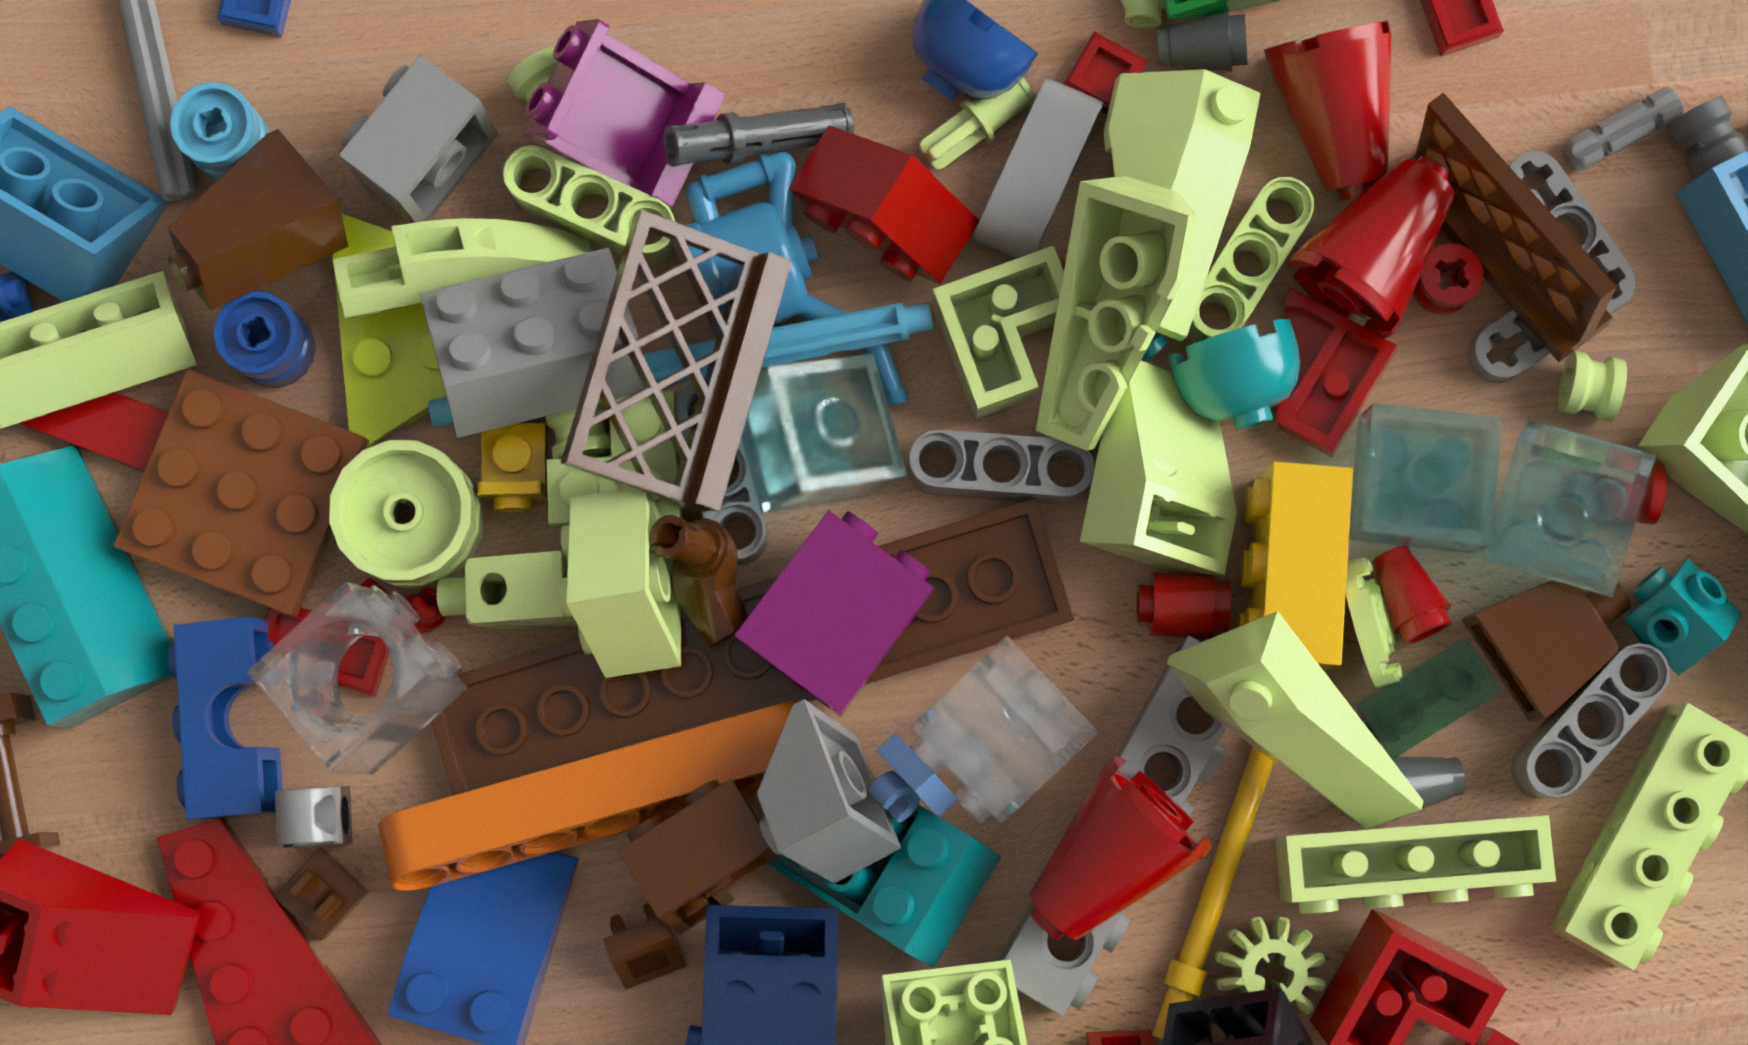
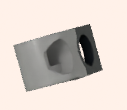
M350 786L275 791L277 845L289 848L353 843Z

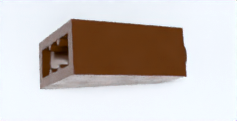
M279 129L266 134L168 226L175 254L168 256L171 271L182 290L188 292L194 289L210 311L348 247L339 200Z

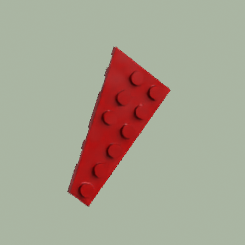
M217 818L157 837L174 901L200 912L190 958L215 1045H382L328 966L323 965L305 939V933L294 917H290L282 904L274 898L275 894L268 886L267 878L225 818Z

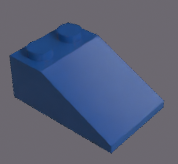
M552 852L431 887L408 945L387 1016L486 1045H525L579 859L558 852Z

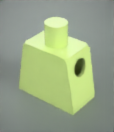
M563 551L469 558L465 563V576L440 578L438 581L437 604L442 616L466 615L470 625L497 630L578 626L574 617H566L560 604L559 580L567 577L568 563L565 560Z

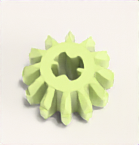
M1259 916L1251 917L1249 919V929L1253 939L1251 941L1237 929H1231L1227 933V937L1239 951L1236 956L1227 952H1216L1215 961L1217 963L1233 967V974L1220 976L1215 980L1216 988L1221 991H1228L1239 987L1240 990L1236 994L1267 990L1264 989L1265 978L1255 974V970L1259 960L1269 963L1270 960L1267 954L1276 953L1275 964L1284 968V976L1281 982L1273 979L1270 980L1272 988L1269 989L1281 988L1289 1001L1298 1010L1309 1014L1314 1007L1311 1001L1302 994L1304 987L1315 991H1323L1326 985L1324 980L1315 976H1308L1307 970L1308 968L1317 967L1325 963L1324 954L1321 952L1301 954L1310 943L1313 935L1308 930L1301 929L1288 940L1290 920L1281 916L1276 917L1273 922L1270 936L1263 919Z

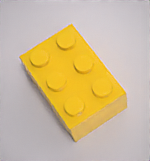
M1273 462L1255 478L1253 487L1246 486L1244 492L1243 524L1253 526L1249 550L1243 549L1241 551L1238 583L1239 588L1249 589L1246 612L1237 614L1235 628L1278 611L1323 671H1327L1342 664L1353 468Z

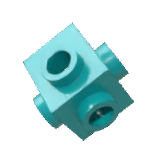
M1687 558L1669 573L1660 566L1646 576L1632 591L1638 598V601L1624 620L1633 628L1638 641L1641 644L1651 645L1661 651L1667 659L1669 667L1679 676L1724 643L1743 613L1726 597L1722 585L1714 576L1701 571Z

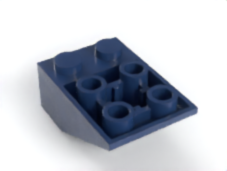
M707 905L701 1045H836L838 908Z

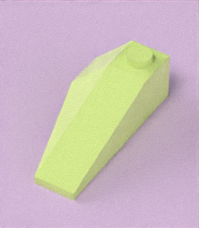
M1205 69L1124 73L1115 79L1103 132L1105 151L1112 152L1114 177L1127 176L1176 191L1196 214L1184 280L1156 331L1182 341L1188 335L1250 148L1261 93Z
M1127 176L1080 181L1036 432L1085 451L1092 450L1097 445L1184 280L1196 214L1178 192Z
M1743 344L1672 395L1637 447L1652 461L1662 462L1665 465L1666 474L1680 487L1747 534L1748 344Z
M1278 611L1169 656L1167 665L1205 712L1367 829L1422 809V798Z

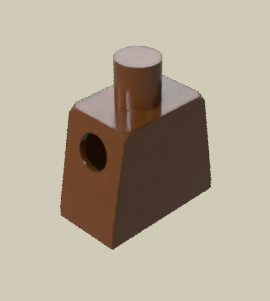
M1568 573L1474 612L1463 618L1462 621L1528 721L1545 719L1553 714L1620 650L1619 645L1606 624L1631 609V603L1623 588L1612 577H1607L1586 592H1583L1576 580Z

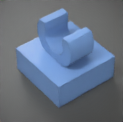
M896 733L876 750L894 770L879 776L869 787L868 791L898 823L907 819L915 811L920 798L938 817L957 800L956 796Z

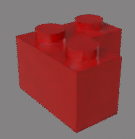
M830 125L789 187L808 206L804 211V215L822 229L834 234L839 227L845 228V231L861 244L874 250L879 249L884 254L880 259V263L890 272L907 281H912L915 275L941 284L980 221L912 154Z
M1372 908L1311 1016L1310 1022L1327 1045H1403L1417 1018L1471 1045H1475L1507 988L1483 964Z

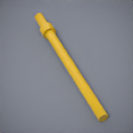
M1253 746L1178 961L1171 959L1163 982L1169 988L1152 1034L1161 1039L1164 1037L1169 1004L1191 1001L1194 995L1200 997L1208 972L1204 971L1203 967L1274 761Z

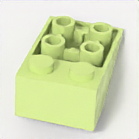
M1141 360L1101 435L1080 542L1170 572L1225 575L1237 510L1220 420L1211 421L1197 415L1183 400L1172 372Z
M1011 959L886 974L880 978L885 1045H1027Z

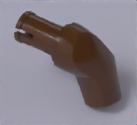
M664 515L653 524L650 531V545L658 547L654 550L656 554L673 559L672 584L675 599L710 647L739 629L748 618L735 586L738 560L736 544L727 530L717 521L703 518L688 523L686 520L675 515Z

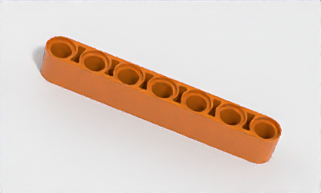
M799 701L776 704L392 813L378 823L391 886L394 890L403 892L426 889L633 830L641 823L656 816H662L666 820L687 807L684 800L692 791L713 780H718L720 784H723L732 779L745 797L756 795L792 705Z

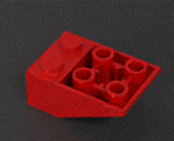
M18 838L0 859V999L20 1007L172 1015L179 998L200 912Z

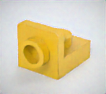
M516 423L481 432L482 482H477V496L484 502H493V511L502 513L532 511V502L548 501V426L546 423Z

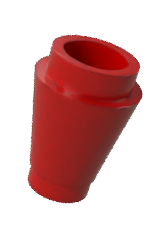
M1408 545L1390 549L1373 560L1392 632L1400 633L1406 645L1432 637L1452 625L1453 622L1447 612L1451 608V604L1416 557L1412 555Z

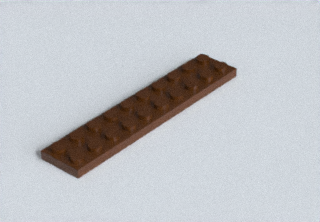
M1036 498L878 546L892 557L901 549L923 564L930 571L925 581L933 586L934 590L865 685L1070 623L1074 620ZM778 577L737 589L748 617ZM682 607L681 666L605 678L594 655L585 654L580 638H576L421 686L452 795L776 704L801 701L803 699L810 703L817 699L737 641L734 635L739 629L709 647Z

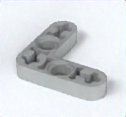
M1528 151L1519 155L1509 167L1521 180L1524 177L1522 168L1529 175L1535 174L1538 171L1543 175L1545 181L1539 187L1543 198L1549 204L1555 197L1559 196L1563 204L1555 206L1550 213L1556 219L1568 217L1575 220L1583 230L1582 249L1588 253L1594 247L1599 255L1593 261L1606 275L1611 274L1615 278L1617 284H1615L1616 289L1612 295L1614 299H1610L1606 308L1612 314L1632 297L1635 290V275L1631 266L1560 164L1551 155L1541 151ZM1531 189L1534 195L1542 202L1543 205H1545L1546 203L1543 201L1539 193L1536 190ZM1511 310L1483 329L1472 340L1469 348V362L1473 371L1480 378L1491 383H1503L1513 379L1551 353L1517 314ZM1518 319L1520 327L1514 324L1513 320ZM1522 331L1528 342L1517 348L1507 357L1511 367L1508 368L1503 361L1492 364L1487 359L1486 354L1493 348L1489 338H1492L1499 345ZM1531 343L1539 349L1538 352H1533Z

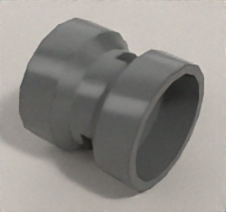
M1723 96L1713 98L1689 110L1665 126L1673 142L1683 146L1689 155L1686 166L1694 180L1711 168L1748 151V141L1744 134L1735 132L1729 122L1732 112Z

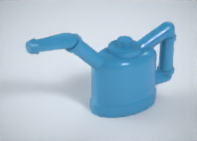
M783 151L769 156L762 154L759 155L760 159L708 177L706 174L701 175L699 180L693 181L687 186L685 194L694 222L684 226L759 254L771 252L792 260L774 325L797 317L810 321L847 313L807 293L804 280L812 278L808 262L817 260L818 254L812 237L809 235L800 238L793 225L794 193L789 187L795 179L796 164L789 153ZM765 183L769 184V203L765 201L757 202L719 215L715 205L716 200ZM688 245L693 257L704 252ZM713 256L697 264L713 299L731 290L738 266L737 263ZM727 302L718 306L722 317ZM708 319V322H709V325H710V327H711L712 333H713V335H714V338L716 339V338H717V335H716V333H715V331H714V329H713V327H712V325H711V323H710V321H709V319ZM888 344L862 348L886 394L883 397L892 407L909 401L907 388H903Z

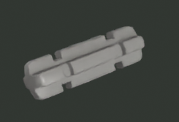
M1663 87L1648 95L1642 102L1637 101L1596 123V126L1592 127L1591 130L1587 128L1570 137L1563 145L1565 155L1576 170L1583 171L1600 162L1604 155L1611 156L1648 136L1656 128L1660 129L1681 116L1684 112L1682 102L1678 99L1676 92L1672 88Z

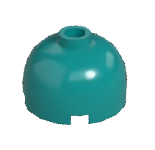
M1290 319L1273 320L1276 330L1274 334L1267 332L1259 335L1255 324L1186 346L1189 360H1187V357L1176 353L1168 355L1173 377L1183 400L1197 415L1208 420L1233 419L1236 430L1254 427L1273 420L1270 408L1287 399L1298 381L1300 357L1298 343Z

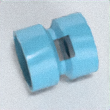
M216 82L199 84L183 93L173 107L170 120L172 138L181 152L214 181L223 176L255 144L271 132L263 118L240 92L229 85Z

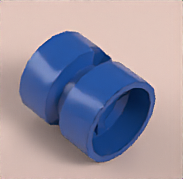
M252 291L226 303L215 320L213 337L218 353L228 365L262 387L280 388L294 384L307 373L314 360L316 343L312 329L286 302L269 292Z

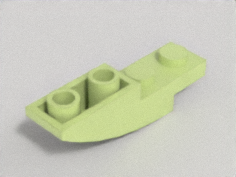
M460 218L391 226L396 247L332 259L344 317L348 318L363 314H378L388 309L422 303L421 292L592 252L587 238L561 229L501 219Z

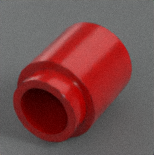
M1152 572L1149 585H1138L1136 619L1137 623H1148L1149 636L1184 638L1191 636L1192 638L1211 639L1213 632H1228L1231 617L1230 582L1215 581L1214 575Z

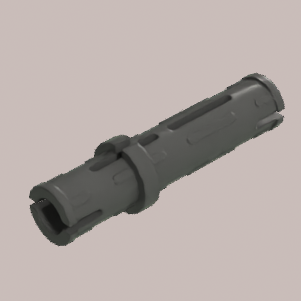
M845 103L750 117H739L735 112L719 114L716 120L704 123L666 126L663 144L668 162L671 161L672 167L720 159L725 164L742 162L744 156L816 146L829 125L854 133V124L849 107L846 108Z

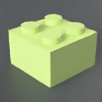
M632 487L571 497L569 525H564L561 528V545L565 560L568 563L567 577L561 578L558 586L561 608L566 617H574L578 625L580 643L584 653L594 655L605 678L681 666V606L675 599L673 590V559L656 554L654 550L658 547L650 545V531L653 524L661 516L651 494Z

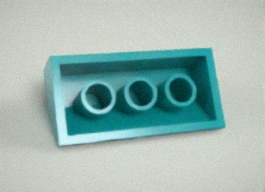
M75 445L0 464V626L47 726L70 729L174 677L168 661V651L172 641L130 554L113 547L119 531L79 447Z

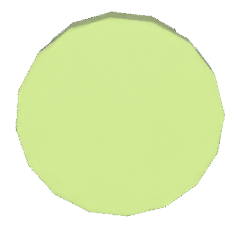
M1361 557L1350 560L1347 563L1346 597L1363 658L1370 677L1378 688L1400 682L1402 669L1399 662L1388 665V662H1390L1388 654L1395 652L1393 644H1396L1380 585H1376L1374 578L1365 581L1363 577L1373 571L1372 564L1368 559Z

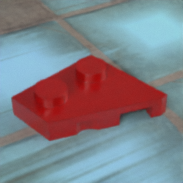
M1290 287L1285 295L1284 319L1291 320L1298 343L1300 369L1297 384L1289 397L1278 404L1277 428L1333 458L1395 355L1397 345Z

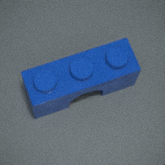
M240 617L174 625V641L169 646L168 661L171 673L177 679L179 705H176L174 708L172 724L174 735L177 741L181 743L183 769L178 773L176 787L179 802L185 808L186 820L276 813L275 791L283 790L280 748H247L236 740L229 725V712L239 694L251 687L276 684L275 669L270 662V652H273V639L269 642L267 620Z

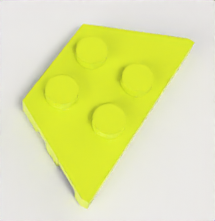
M341 213L348 247L334 253L333 259L396 247L392 231ZM335 276L349 431L364 436L369 440L367 449L404 424L409 426L428 414L429 400L446 397L423 304L417 303L388 309L378 314H363L345 318Z

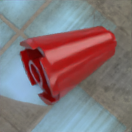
M1389 20L1319 34L1316 37L1302 40L1301 43H1296L1295 40L1264 49L1266 63L1325 190L1339 189L1341 201L1359 197L1376 180H1379L1389 171L1392 35Z
M1421 156L1418 161L1410 158L1402 159L1295 250L1287 261V267H1299L1293 275L1294 280L1315 301L1345 317L1352 313L1366 319L1367 322L1363 327L1384 338L1392 336L1401 323L1454 199L1455 192L1449 184L1452 178L1450 173L1438 162L1425 156Z
M1113 755L1103 766L1029 894L1036 906L1030 912L1032 918L1047 934L1056 940H1060L1064 935L1071 939L1079 940L1201 860L1212 849L1206 835L1197 843L1193 841L1186 832L1194 823L1192 818L1147 775L1139 770L1130 779L1119 771L1127 762L1120 756Z

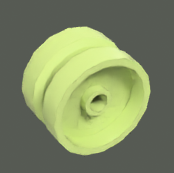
M387 440L362 450L341 470L330 494L329 524L338 548L358 569L398 588L425 589L437 585L440 578L456 576L465 567L466 560L474 557L483 537L484 506L481 498L477 496L475 483L445 453L417 440ZM406 506L409 509L415 510L414 518L407 524L398 518L401 510Z

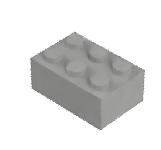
M610 248L420 293L457 438L577 408L617 275ZM627 303L624 318L636 340L639 337ZM619 335L617 336L613 351L624 346ZM628 354L609 363L605 381L614 399L632 395L644 388Z

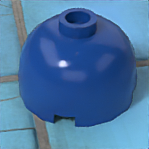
M923 0L914 18L911 36L914 51L923 64L929 68L922 79L952 101L959 91L980 100L995 98L1011 90L1025 76L1032 66L1031 63L1039 54L967 0Z

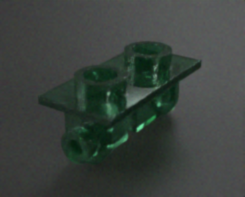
M1465 637L1402 676L1400 682L1389 684L1357 704V707L1367 721L1364 723L1379 744L1383 745L1393 760L1502 691Z

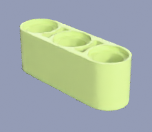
M534 145L521 147L514 151L505 162L503 170L504 183L519 208L563 230L585 237L590 242L603 248H610V251L621 256L623 255L636 211L642 209L676 222L668 205L661 200L546 148ZM544 169L551 173L549 184L540 192L528 193L520 189L521 180L529 171ZM599 194L609 199L607 209L597 218L586 219L576 213L579 202L588 195ZM664 236L654 244L644 245L642 252L648 266L662 265L676 253L670 239Z
M1278 177L1269 181L1259 192L1207 275L1187 335L1193 343L1242 328L1312 217L1314 198L1310 189L1301 180L1293 177ZM1273 199H1281L1288 202L1296 213V221L1291 224L1275 222L1266 210V202ZM1239 251L1255 253L1263 264V274L1257 277L1242 275L1235 268L1233 254ZM1206 303L1222 305L1230 315V327L1223 330H1214L1206 326L1200 317V306Z

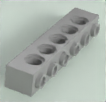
M1187 636L1181 640L1174 654L1201 642L1191 636ZM1167 665L1116 756H1120L1127 761L1119 771L1130 779L1139 770L1144 773L1145 764L1153 754L1161 753L1169 756L1176 764L1177 778L1175 783L1165 792L1190 816L1194 806L1186 802V799L1197 779L1208 783L1220 765L1226 750L1217 744L1227 727L1211 715H1209L1206 728L1200 734H1190L1180 727L1176 718L1177 708L1185 698L1194 697ZM1032 902L999 961L1011 959L1017 990L1061 1016H1064L1069 1005L1079 1010L1097 981L1098 975L1091 972L1090 968L1102 948L1112 952L1130 922V918L1122 914L1123 911L1083 936L1082 946L1075 956L1069 959H1057L1048 949V934L1034 921L1030 914L1036 907Z

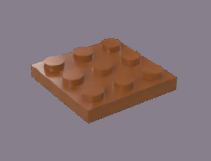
M187 369L113 547L297 618L332 533L329 524L330 494L341 470L362 450L366 449L369 440L359 434Z

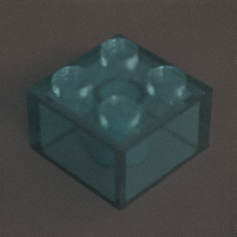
M874 354L767 366L760 371L741 439L761 514L868 497L907 476Z
M1371 404L1359 415L1349 540L1399 546L1408 545V547L1472 554L1490 547L1492 544L1502 417Z
M1529 420L1516 441L1484 560L1613 597L1624 570L1657 455Z

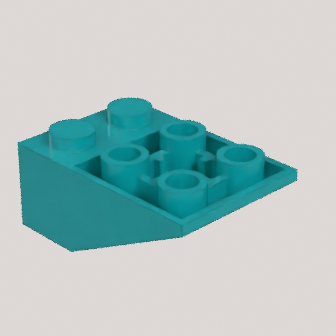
M918 804L915 811L900 823L888 812L901 849L836 883L828 881L811 870L805 871L798 863L782 854L769 863V865L838 908L900 950L934 968L1001 856L972 836Z

